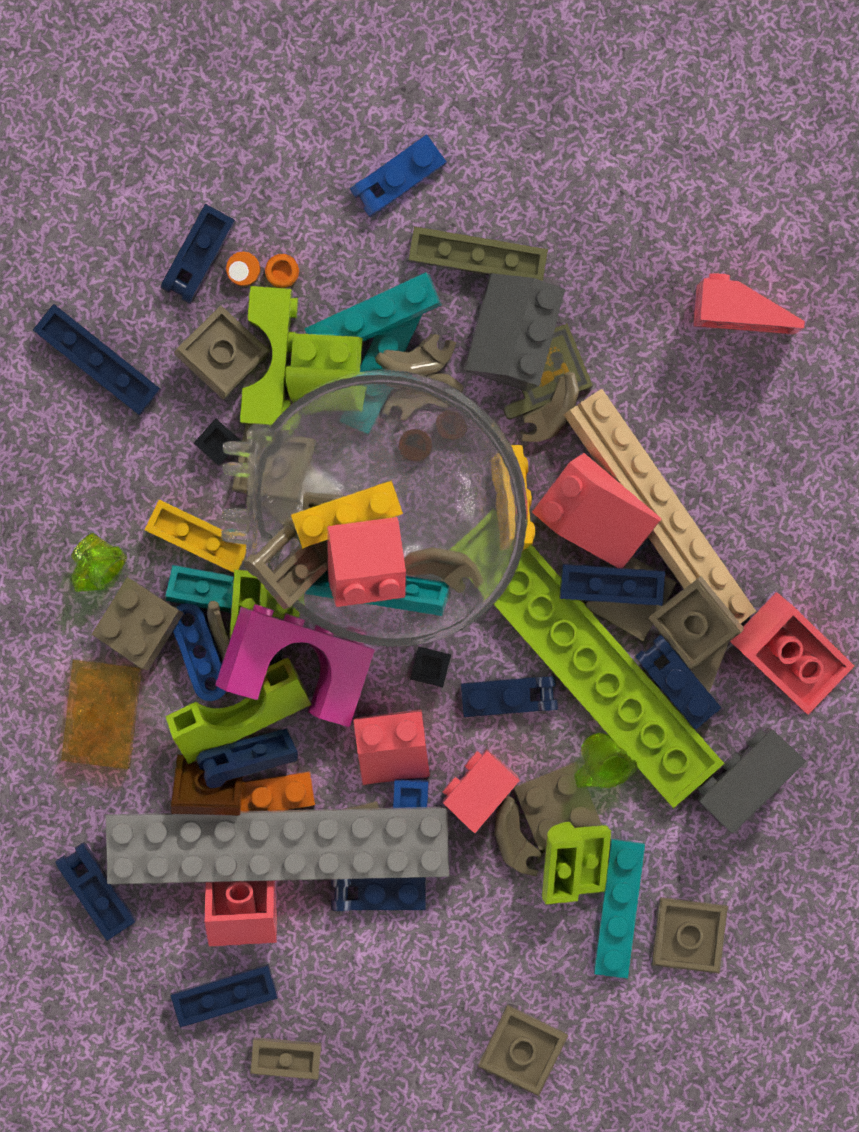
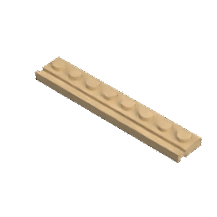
M600 389L566 412L564 417L595 462L662 518L648 538L683 589L702 576L740 624L755 613L756 610L603 389Z

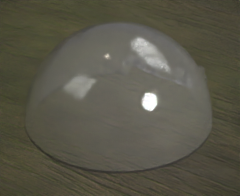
M369 370L352 373L330 380L312 389L289 406L272 425L254 423L247 431L248 442L228 441L223 443L224 453L248 457V463L227 462L223 464L224 474L248 478L247 509L227 508L222 510L223 520L247 525L246 529L230 528L223 530L221 534L222 541L246 544V557L244 561L251 554L256 555L283 528V522L291 514L302 511L303 495L305 492L347 496L392 480L403 514L396 517L399 521L404 557L410 552L431 547L462 552L477 565L484 580L481 586L475 588L471 578L463 577L462 580L466 588L461 593L456 592L450 587L443 616L370 604L336 607L332 598L304 593L292 606L313 623L333 634L360 643L386 647L413 646L443 639L461 631L486 613L501 597L518 567L528 524V502L519 461L510 442L491 416L471 398L442 381L426 375L399 370ZM293 537L266 564L271 571L300 544L298 540ZM434 574L412 576L444 582V579Z

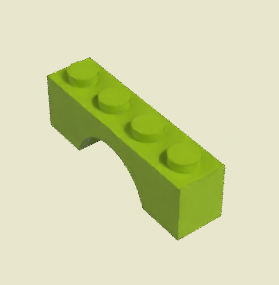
M250 286L248 321L260 328L268 336L272 346V361L267 373L261 380L253 385L242 388L241 424L283 427V420L290 419L291 400L285 399L287 386L286 366L288 363V352H292L293 333H296L290 332L291 318L297 319L298 298H292L293 292L291 289Z
M289 657L268 667L257 700L246 697L241 702L225 708H210L194 702L165 717L173 740L188 764L196 761L200 752L240 740L310 706L311 702L299 675Z

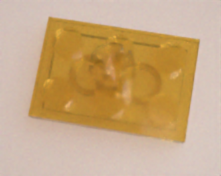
M73 660L61 761L130 769L142 668Z

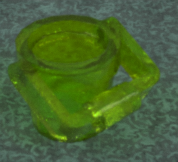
M95 533L88 534L77 544L71 554V558L76 563L70 579L76 592L105 589L106 585L124 567L128 558L127 555L119 547L112 546Z
M596 733L589 736L581 746L580 753L585 764L574 774V778L578 788L600 787L608 789L625 783L636 772L637 762L632 760L627 751L619 747L606 733Z

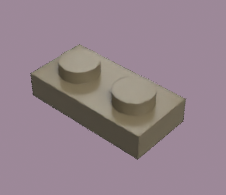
M254 1037L250 1074L318 1080L322 1043Z

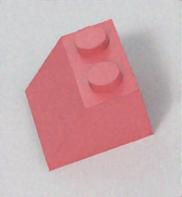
M397 517L327 526L328 582L336 607L405 598L406 569Z
M422 709L354 718L357 752L363 785L391 782L395 779L407 780L430 777Z
M487 749L482 754L476 751L464 765L468 769L466 774L460 780L454 777L442 791L446 795L443 799V804L474 833L477 832L520 781L516 773Z
M275 880L206 882L204 922L208 945L226 946L277 943Z

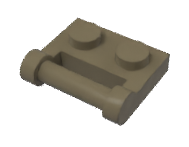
M291 516L283 522V528L256 555L251 554L244 561L247 571L259 579L283 609L290 608L328 569V552L320 543L302 548L300 543L273 571L266 565L293 537L300 543Z

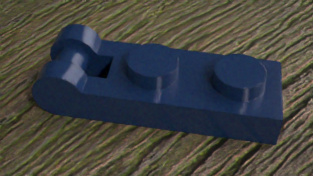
M205 204L163 279L160 288L168 293L171 291L176 292L182 296L181 300L191 304L236 223L235 219ZM182 270L193 275L188 284L178 279Z
M660 634L653 640V646L645 652L641 650L634 657L696 730L718 712L721 706ZM664 655L669 662L661 669H658L653 662Z
M541 676L461 683L463 717L558 710V701L554 699L553 686H556V677ZM529 688L540 689V700L530 701Z
M287 728L204 750L198 754L196 760L199 768L205 771L203 777L209 788H218L227 780L298 761V751Z
M83 842L75 847L76 851L68 857L63 855L55 863L106 941H108L137 920L113 884H107V875L95 859L88 845ZM83 863L88 872L79 877L74 868Z
M426 877L331 879V887H334V899H331L332 911L426 910ZM348 887H358V899H348Z

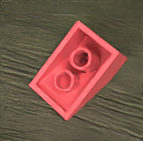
M709 274V278H704L696 287L694 327L793 335L804 329V320L741 282L731 281L730 275Z
M585 453L568 463L532 511L535 516L556 534L617 568H624L662 520V518Z
M777 592L743 626L744 630L730 641L807 715L854 667L815 626Z

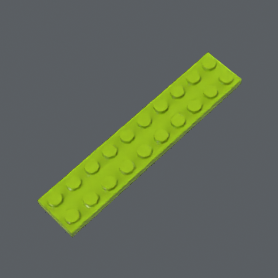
M500 508L452 550L464 553L477 565L484 580L482 585L478 586L479 589L673 808L725 764L581 600L559 598L561 577L532 544L521 553H508L504 513Z

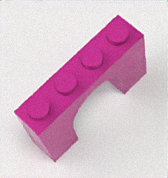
M254 604L253 610L241 607L216 686L227 692L257 700L269 663L274 655L289 644L308 643L316 652L320 663V675L308 713L319 719L350 727L375 649L364 645L366 639L350 633H346L345 638L334 635L336 629L318 623L312 629L303 626L304 619L285 614L284 619L273 617L274 610Z

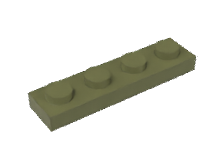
M414 226L408 261L484 275L495 273L529 277L543 281L548 249Z

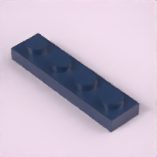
M55 304L50 307L33 329L35 333L140 416L161 391V388Z

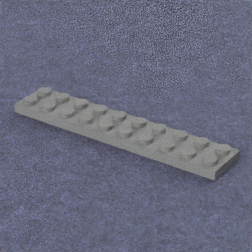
M409 807L241 811L240 816L171 813L107 814V884L449 877L448 808Z

